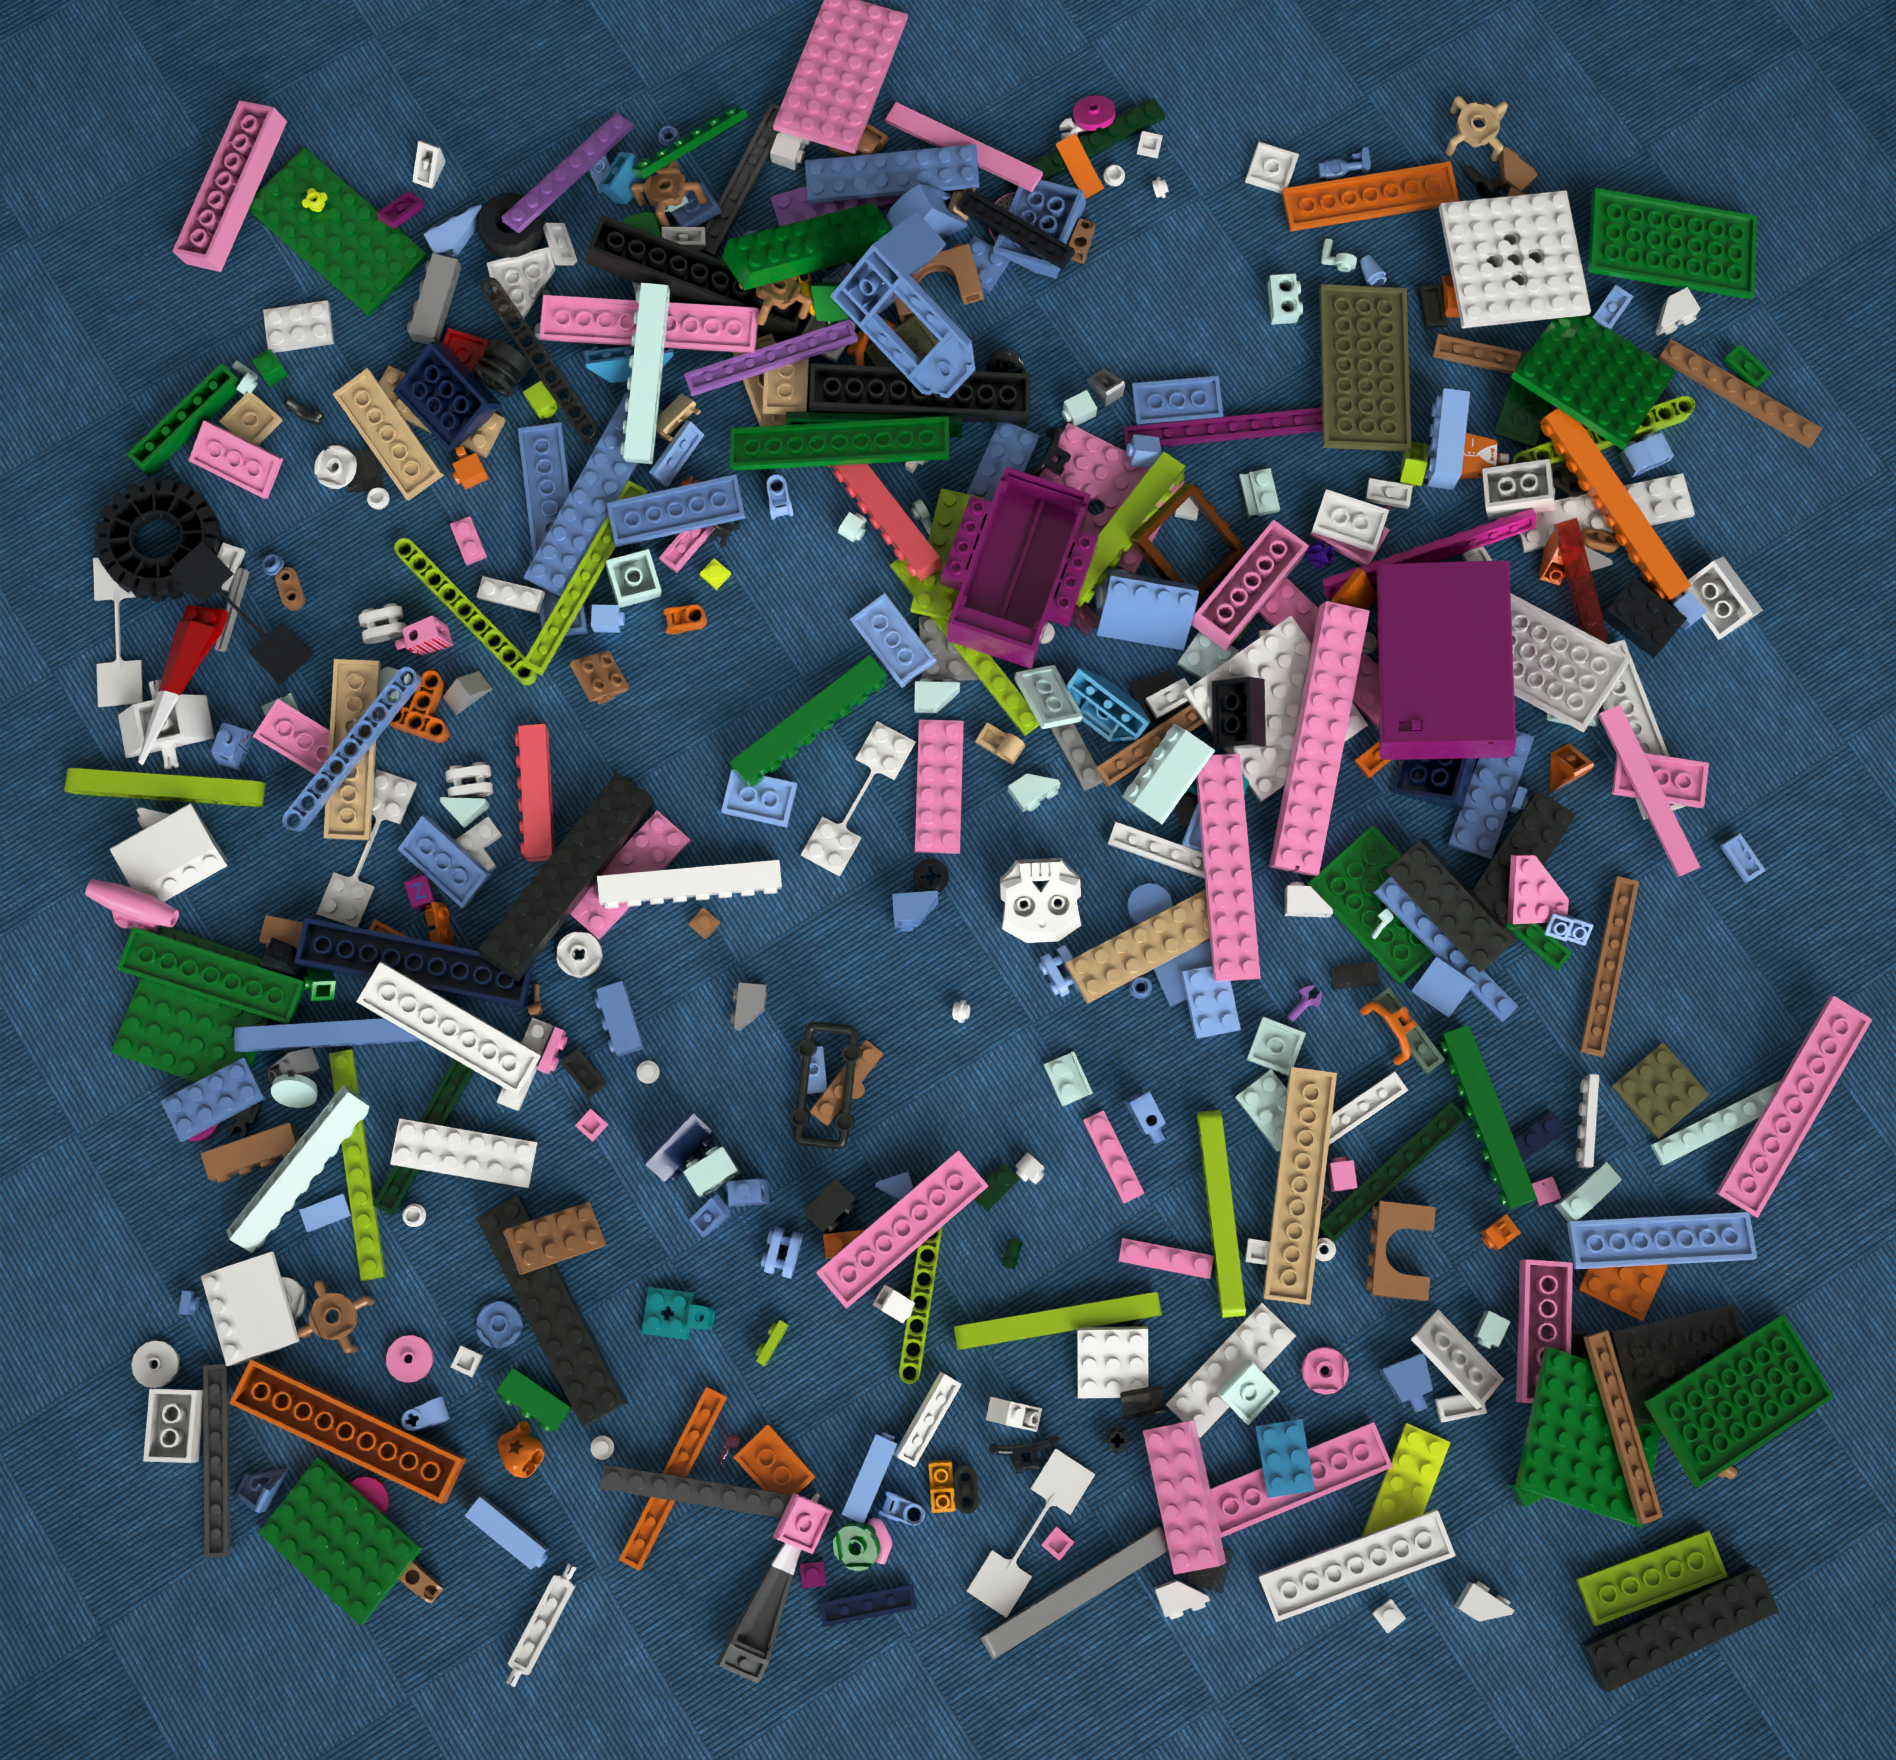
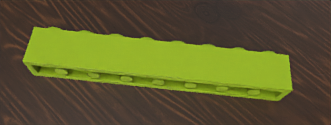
M1166 452L1160 455L1097 536L1099 537L1097 547L1077 602L1079 607L1084 602L1088 603L1095 594L1093 590L1097 585L1102 586L1108 577L1106 573L1111 568L1114 570L1121 561V554L1123 552L1127 553L1131 549L1133 543L1129 538L1159 509L1158 507L1162 502L1165 503L1171 497L1173 487L1175 485L1179 486L1184 480L1185 465Z

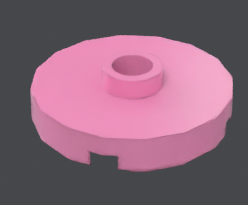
M415 1335L402 1336L395 1340L389 1347L386 1355V1366L390 1374L397 1380L406 1383L417 1382L429 1373L434 1362L433 1350L430 1344ZM408 1354L413 1357L411 1363H407L405 1360Z
M1321 1347L1307 1354L1303 1360L1301 1372L1304 1382L1311 1390L1320 1394H1332L1341 1389L1347 1382L1349 1368L1346 1359L1340 1352L1333 1348ZM1323 1366L1328 1368L1327 1375H1323L1320 1371Z

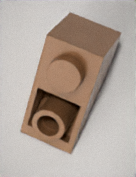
M1508 147L1503 149L1499 158L1501 188L1507 193L1511 187L1525 193L1534 184L1538 174L1531 165L1521 160L1515 151L1510 150Z

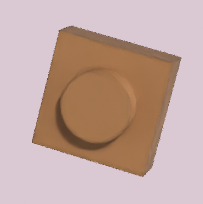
M702 908L688 925L707 940L721 923L706 909Z

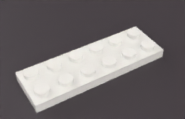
M399 1118L390 1164L529 1188L537 1142Z
M1260 1303L1165 1405L1182 1422L1195 1420L1198 1437L1201 1438L1229 1408L1217 1392L1248 1359L1263 1372L1296 1335L1263 1303Z

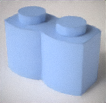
M1654 432L1642 438L1643 441L1637 443L1631 441L1622 450L1619 456L1631 478L1659 467L1672 459L1674 454L1662 433L1656 435Z

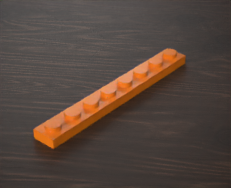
M706 1386L662 1474L688 1477L728 1398L727 1396ZM650 1497L619 1561L639 1571L642 1569L675 1501Z

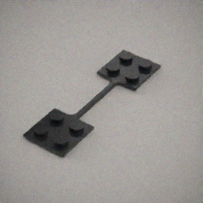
M203 541L169 570L200 604L213 593L222 595L260 634V642L248 653L280 685L313 656L282 622L270 633H263L222 591V585L234 573Z
M1171 670L1129 683L1135 701L1140 704L1151 722L1157 720L1165 722L1172 715L1185 709V706L1182 705L1156 719L1145 701L1147 697L1175 683ZM1188 791L1184 793L1174 807L1182 828L1189 825L1196 804H1198V796Z

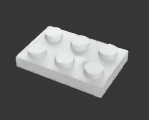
M328 300L263 310L268 350L271 349L273 353L334 344L330 303Z
M1326 489L1311 532L1375 553L1389 510Z

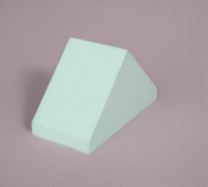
M440 797V802L465 829L489 808V803L486 799Z

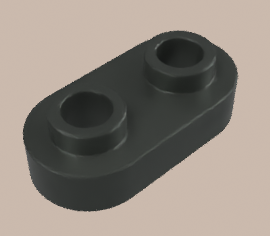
M1556 462L1551 464L1552 473L1558 475V478L1552 477L1553 487L1567 498L1581 496L1584 491L1579 486L1576 475L1571 473L1562 463ZM1569 486H1574L1576 491H1571Z
M962 1465L954 1472L955 1504L957 1509L965 1514L974 1512L979 1504L977 1473L969 1465ZM964 1472L970 1475V1479L966 1482L961 1480V1474ZM964 1497L971 1498L972 1502L970 1505L965 1506L962 1503Z

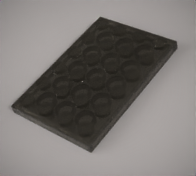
M1735 1304L1609 1332L1633 1413L1635 1426L1655 1422L1644 1401L1744 1338Z

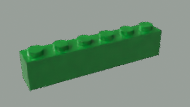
M222 363L218 365L126 455L148 477L153 475L201 428L203 421H209L239 392L236 390L240 384L238 378Z

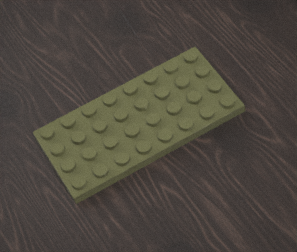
M1321 284L1319 299L1323 448L1404 452L1411 450L1407 288Z

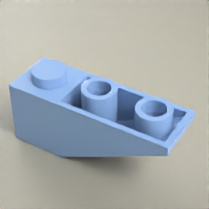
M482 205L470 207L465 213L453 216L440 226H434L424 233V237L432 252L447 257L458 255L479 227L478 217L483 208Z

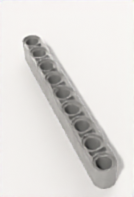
M1161 1526L1155 1527L982 1635L980 1639L991 1658L994 1659L1168 1551L1166 1535Z

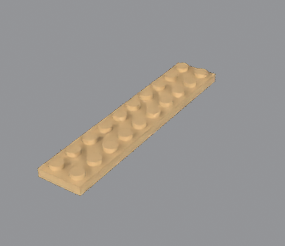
M1290 1067L1263 1299L1308 1305L1311 1302L1337 1073Z

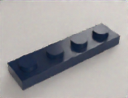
M1552 1110L1514 1139L1523 1162L1566 1129ZM1484 1162L1479 1168L1493 1184L1489 1174L1491 1170L1489 1162Z
M913 1584L819 1602L823 1627L917 1609Z

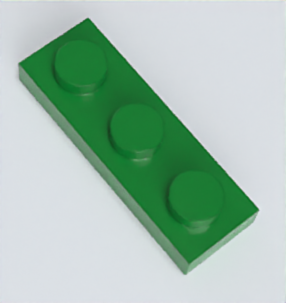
M1507 923L1505 925L1518 940L1555 971H1558L1573 954L1554 937L1545 935V929L1537 923Z

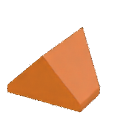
M1570 743L1550 753L1548 794L1583 776L1594 767L1593 762Z

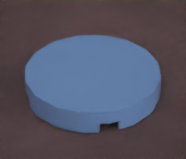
M1147 883L1138 886L1132 891L1128 899L1127 910L1130 918L1138 925L1171 908L1173 903L1170 894L1163 887Z
M503 1301L492 1302L483 1307L478 1314L476 1332L480 1340L487 1346L494 1348L508 1347L515 1343L522 1333V1315L511 1303Z

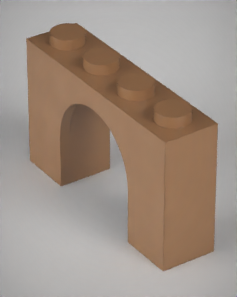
M958 244L952 249L941 250L935 258L911 276L919 284L921 279L929 273L936 271L946 272L956 279L964 305L985 299L969 244ZM900 298L895 301L902 324L915 316Z
M1378 1201L1376 1206L1372 1207L1371 1218L1375 1220L1374 1229L1370 1230L1369 1238L1370 1243H1373L1372 1252L1368 1254V1266H1371V1273L1366 1278V1289L1369 1290V1295L1416 1301L1429 1300L1430 1277L1407 1275L1396 1271L1387 1260L1386 1244L1389 1237L1399 1229L1434 1231L1436 1207Z

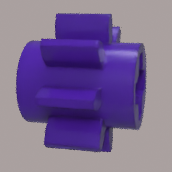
M1316 541L1307 550V560L1310 565H1315V569H1325L1326 565H1330L1334 560V550L1331 545H1326V541Z

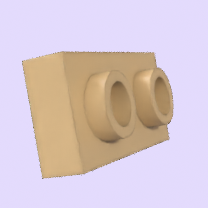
M988 722L975 741L976 744L1012 765L1015 764L1025 748V744L1021 739L1013 734L1004 733Z

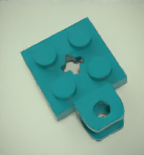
M648 1287L641 1334L689 1340L690 1328L709 1330L713 1327L715 1311L710 1307L694 1305L695 1293ZM667 1307H670V1310L674 1312V1316H670L669 1320H666L663 1315V1311ZM702 1314L704 1315L703 1321L700 1319Z

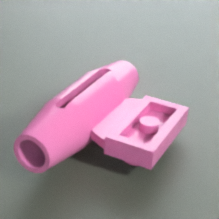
M92 879L86 888V896L112 910L114 921L121 928L132 929L136 927L158 934L160 925L173 927L177 922L179 911L152 895L122 884Z

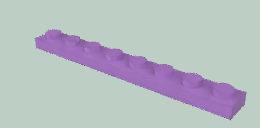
M616 112L502 216L503 223L517 233L524 230L633 130V123Z
M849 319L755 350V353L748 352L684 373V377L691 396H695L856 343L857 336Z

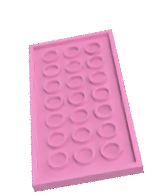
M824 0L774 121L773 130L855 154L907 23L908 14L861 0Z

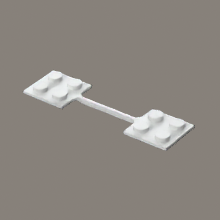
M93 558L94 600H113L115 607L116 660L111 663L97 664L98 707L142 703V660L124 661L121 658L119 603L122 599L133 598L135 595L131 591L128 593L120 588L102 566L99 558Z
M877 721L855 759L870 768L871 773L842 823L836 824L822 816L801 856L840 877L862 837L850 832L846 828L848 820L873 776L881 773L895 780L916 742Z
M376 769L372 815L375 816L376 822L371 832V841L367 842L356 871L352 876L346 877L333 872L316 914L352 927H359L375 887L361 882L358 877L381 821L389 820L401 825L417 786L416 782Z
M1055 1448L1030 1488L1046 1500L1045 1508L1012 1559H1005L992 1550L967 1589V1592L1007 1618L1032 1578L1031 1575L1017 1566V1558L1049 1507L1057 1506L1071 1515L1096 1474Z

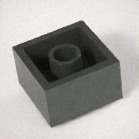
M835 1178L803 1213L824 1234L828 1231L833 1233L840 1226L839 1220L844 1214L848 1217L857 1208L855 1204L857 1199Z

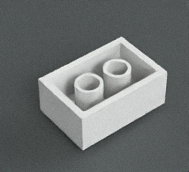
M1550 459L1482 469L1488 520L1506 518L1520 511L1532 508L1535 513L1556 510Z
M149 1389L143 1461L199 1462L203 1418V1390Z

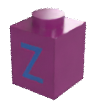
M413 875L409 877V881L404 882L411 907L416 912L425 909V906L431 905V902H437L431 881L426 875Z

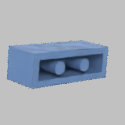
M620 981L596 989L598 996H595L594 999L598 1010L602 1009L604 1014L601 1022L604 1030H609L611 1039L607 1041L611 1053L615 1052L620 1057L645 1049L624 982Z

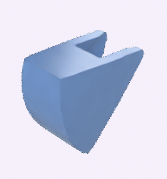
M924 184L915 186L901 196L890 208L885 218L893 229L917 211L942 239L968 226L965 219L948 211L946 206L950 203L952 194Z

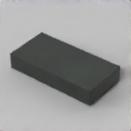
M1441 284L1419 286L1418 291L1425 329L1447 327L1448 322L1444 310Z

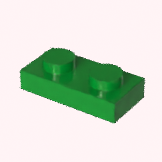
M1741 344L1723 360L1731 370L1755 389L1772 373Z

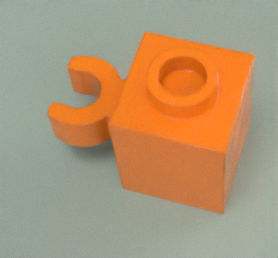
M463 445L455 448L460 460L452 464L455 469L452 475L457 484L462 483L466 490L489 479L477 453L468 456Z
M1504 1214L1480 1233L1483 1235L1481 1239L1489 1249L1493 1248L1495 1251L1501 1249L1521 1232L1508 1215Z

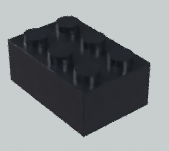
M1634 577L1600 617L1652 658L1663 649L1687 619V617Z

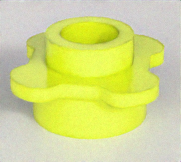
M310 188L307 190L308 195L302 201V205L305 208L309 207L312 211L320 212L325 206L327 195L324 192L319 193L314 188Z

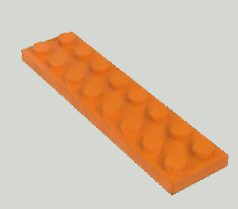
M1451 161L1283 188L1281 192L1290 232L1439 208L1441 203L1459 202Z

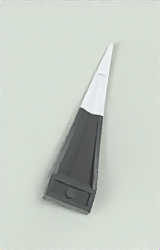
M816 1492L811 1500L818 1503L819 1493ZM784 1543L725 1639L727 1642L716 1662L719 1667L759 1684L770 1662L781 1615L801 1549Z

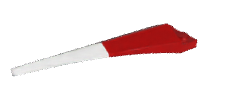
M187 605L182 621L176 627L138 759L141 765L144 764L161 728L190 678L222 634L229 615L225 609Z

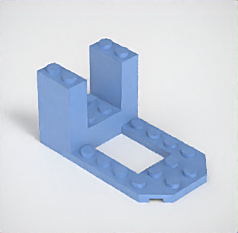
M915 211L869 248L830 297L922 394L931 395L935 393L940 394V397L949 398L976 370L972 341L911 277L935 258L946 245L945 241ZM898 298L939 339L938 344L922 361L878 315Z

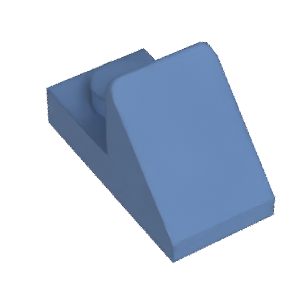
M716 1194L689 1221L704 1238L731 1216V1211L720 1196Z

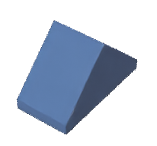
M908 1172L878 1181L875 1184V1188L899 1200L914 1189Z

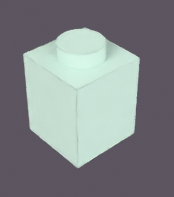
M1087 390L1065 400L1063 404L1062 415L1066 422L1070 421L1074 426L1095 417L1097 413V407Z
M1484 1311L1473 1337L1479 1339L1477 1343L1485 1348L1490 1349L1491 1346L1499 1347L1510 1321L1491 1311Z

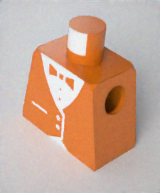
M1466 433L1462 475L1459 480L1483 478V468L1508 465L1509 453H1497L1496 440Z

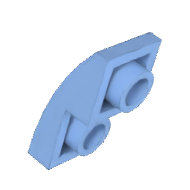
M1552 913L1544 934L1585 946L1594 925L1578 918Z

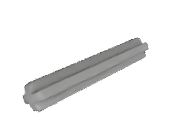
M237 568L228 596L238 608L240 607L249 577V571L244 568ZM228 602L225 606V610L229 613L222 634L213 646L219 652H226L238 613Z

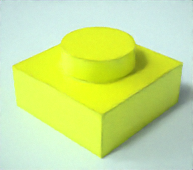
M715 558L700 572V577L715 590L731 575V572Z

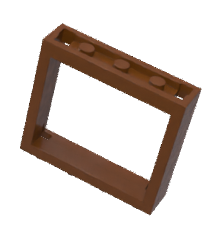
M1183 484L1129 540L1162 579L1184 583L1148 538L1190 498L1231 549L1196 584L1199 589V598L1246 549L1242 545L1241 538L1230 531L1228 522L1219 517L1215 512V506L1211 502L1206 501L1202 496V490L1195 484Z

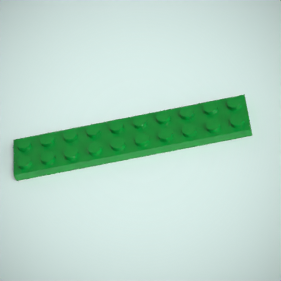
M949 416L731 428L729 467L731 471L950 459Z

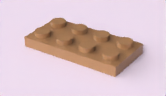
M590 1202L507 1228L503 1231L520 1275L602 1248L606 1245Z

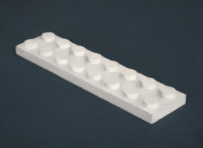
M1683 473L1624 486L1651 526L1693 517L1695 514ZM1587 493L1579 497L1555 500L1556 510L1536 513V528L1520 533L1518 537L1522 552L1526 553L1544 549L1553 530L1573 535L1576 542L1579 541L1578 535L1585 527L1615 533L1612 528H1609L1604 523L1602 513L1599 509L1594 508L1590 501L1591 497Z
M1625 640L1608 644L1631 656ZM1631 658L1626 669L1601 705V710L1604 712L1620 705L1643 752L1669 757ZM1635 798L1643 820L1648 819L1640 800ZM1669 803L1672 811L1686 807Z
M382 961L378 964L356 1001L516 1095L520 1093L542 1056L540 1053Z
M1435 1509L1264 1572L1258 1576L1275 1621L1278 1622L1455 1557L1456 1555L1440 1514Z

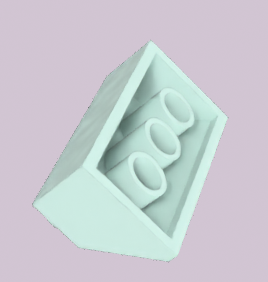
M1174 723L1158 747L1155 748L1146 764L1140 769L1136 778L1127 787L1122 797L1146 815L1163 824L1215 750Z

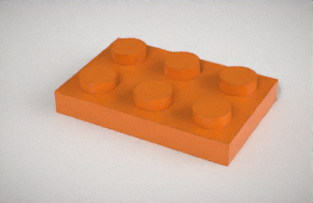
M769 1424L733 1457L760 1488L766 1491L791 1494L792 1497L793 1492L798 1494L816 1477Z

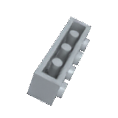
M432 253L431 260H428L426 263L425 279L421 280L419 286V299H416L414 302L413 319H410L407 325V331L412 340L424 344H429L430 342L439 343L461 272L458 259Z

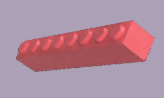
M868 464L832 466L835 470L833 473L840 483H845V489L851 498L855 497L858 500L857 505L862 513H868L873 527L876 530L879 528L882 531L881 536L887 545L892 544L895 548L893 551L900 561H905L907 564L906 569L912 577L916 576L921 582L943 568L939 555Z

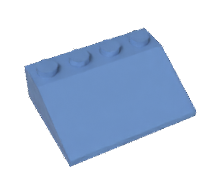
M1040 179L1033 192L1018 186L1008 212L1069 245L1078 220L1081 218L1086 206V200L1082 190ZM999 234L993 248L994 253L1037 274L1057 278L1060 268Z
M1109 570L1096 635L1184 650L1196 609L1199 589L1197 585Z

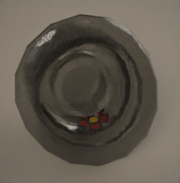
M1004 349L995 352L987 361V372L1026 374V367L1022 356L1016 350Z

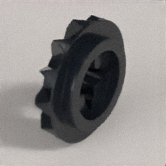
M926 859L915 867L913 882L915 887L921 892L938 891L940 893L947 886L949 873L942 862L936 859ZM929 868H931L933 875H937V878L933 880L932 886H930L928 879L921 878L928 876Z

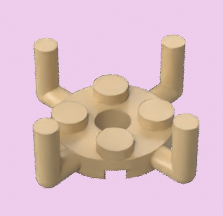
M1456 96L1451 105L1450 113L1457 114L1459 109L1461 110L1456 123L1458 134L1450 139L1445 153L1448 156H1452L1457 145L1463 140L1475 148L1490 143L1494 148L1490 158L1492 161H1498L1504 147L1496 136L1500 129V120L1503 118L1508 104L1505 101L1495 107L1486 103L1484 105L1477 104L1478 102L1467 104L1461 96ZM1473 121H1482L1484 123V127H1476L1473 124Z

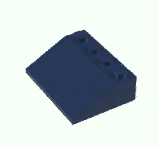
M430 342L393 390L399 399L449 452H453L456 447L461 445L484 425L501 405L445 343Z
M1477 758L1400 760L1391 791L1440 807L1463 810Z

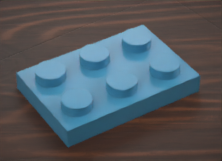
M1296 1419L1255 1426L1267 1498L1315 1491L1303 1420Z

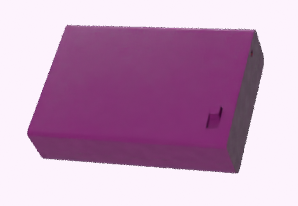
M1509 561L1377 565L1376 599L1380 758L1384 760L1506 758L1513 756L1516 745Z

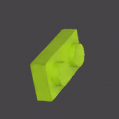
M779 1320L778 1324L775 1322L772 1324L767 1333L770 1338L766 1344L761 1343L755 1354L758 1356L756 1362L763 1366L767 1365L789 1326L787 1323Z

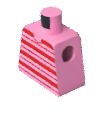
M433 615L402 629L404 638L395 641L399 653L410 650L418 656L453 646L448 625Z

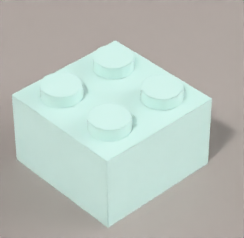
M649 549L606 560V570L616 603L620 608L661 597L662 591Z
M715 1146L705 1153L707 1157L702 1160L695 1159L686 1165L687 1169L683 1171L696 1194L701 1198H704L741 1174L723 1146L721 1148Z

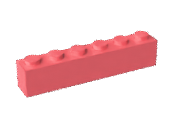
M546 724L518 726L519 733H515L516 746H519L520 755H516L517 768H520L521 776L517 777L518 789L522 790V798L518 799L519 811L523 812V820H520L519 825L520 833L524 834V842H521V854L525 856L528 862L546 861L555 851L549 729Z

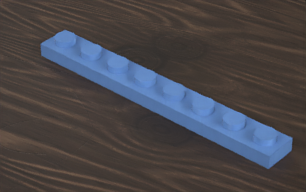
M1391 876L1373 892L1435 956H1441L1476 980L1469 991L1499 1022H1504L1518 1007L1484 970L1480 973Z

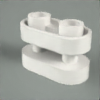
M390 603L381 609L375 610L370 608L363 610L362 614L358 616L360 626L368 628L362 632L363 642L365 644H375L403 637L402 629L406 627V624L398 622L404 617L402 607L397 606L395 603Z
M475 762L469 767L455 765L449 767L450 770L445 772L446 782L454 783V787L447 789L449 798H477L493 794L492 783L485 782L486 778L491 777L490 766L485 765V762ZM476 780V783L463 785V782Z

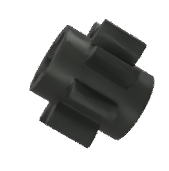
M1118 1425L1115 1426V1431L1113 1432L1106 1429L1109 1435L1108 1438H1103L1102 1441L1108 1442L1109 1446L1105 1450L1115 1449L1114 1453L1116 1456H1118L1120 1449L1127 1452L1128 1450L1125 1445L1132 1442V1440L1125 1437L1128 1430L1126 1429L1121 1433L1119 1432ZM1118 1433V1436L1123 1438V1443H1119L1118 1447H1115V1444L1110 1440L1115 1438V1434Z

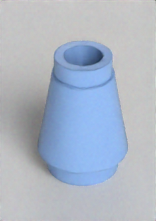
M1370 255L1360 260L1359 263L1367 286L1381 287L1386 282V273Z

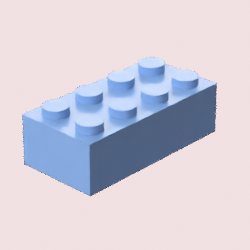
M1444 388L1441 395H1437L1435 404L1432 405L1431 417H1434V421L1429 429V437L1432 438L1431 445H1428V458L1430 460L1424 476L1425 479H1428L1427 487L1453 490L1462 475L1470 391Z

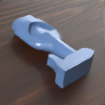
M1368 147L1362 148V151L1357 154H1352V159L1360 161L1346 162L1343 159L1335 158L1318 163L1319 177L1326 180L1344 177L1349 171L1361 170L1363 174H1368L1371 166Z

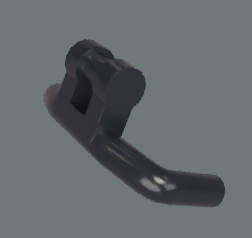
M1053 427L1046 432L1047 437L1051 438L1050 443L1040 462L1029 473L1030 475L1038 477L1045 468H1048L1054 474L1061 476L1064 471L1063 467L1072 457L1068 452L1058 447L1061 429ZM1054 455L1058 457L1056 463L1052 460Z
M1054 1434L1044 1440L1012 1446L991 1444L989 1452L992 1455H1013L1016 1474L1023 1473L1025 1470L1039 1471L1037 1451L1056 1446L1059 1443V1436ZM1030 1453L1031 1460L1021 1461V1454Z

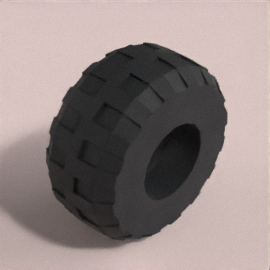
M516 193L499 194L491 198L480 211L478 230L486 248L493 255L501 259L519 257L535 251L543 240L544 222L541 214L520 233L516 231L512 233L500 231L505 224L502 221V216L522 199L524 195Z

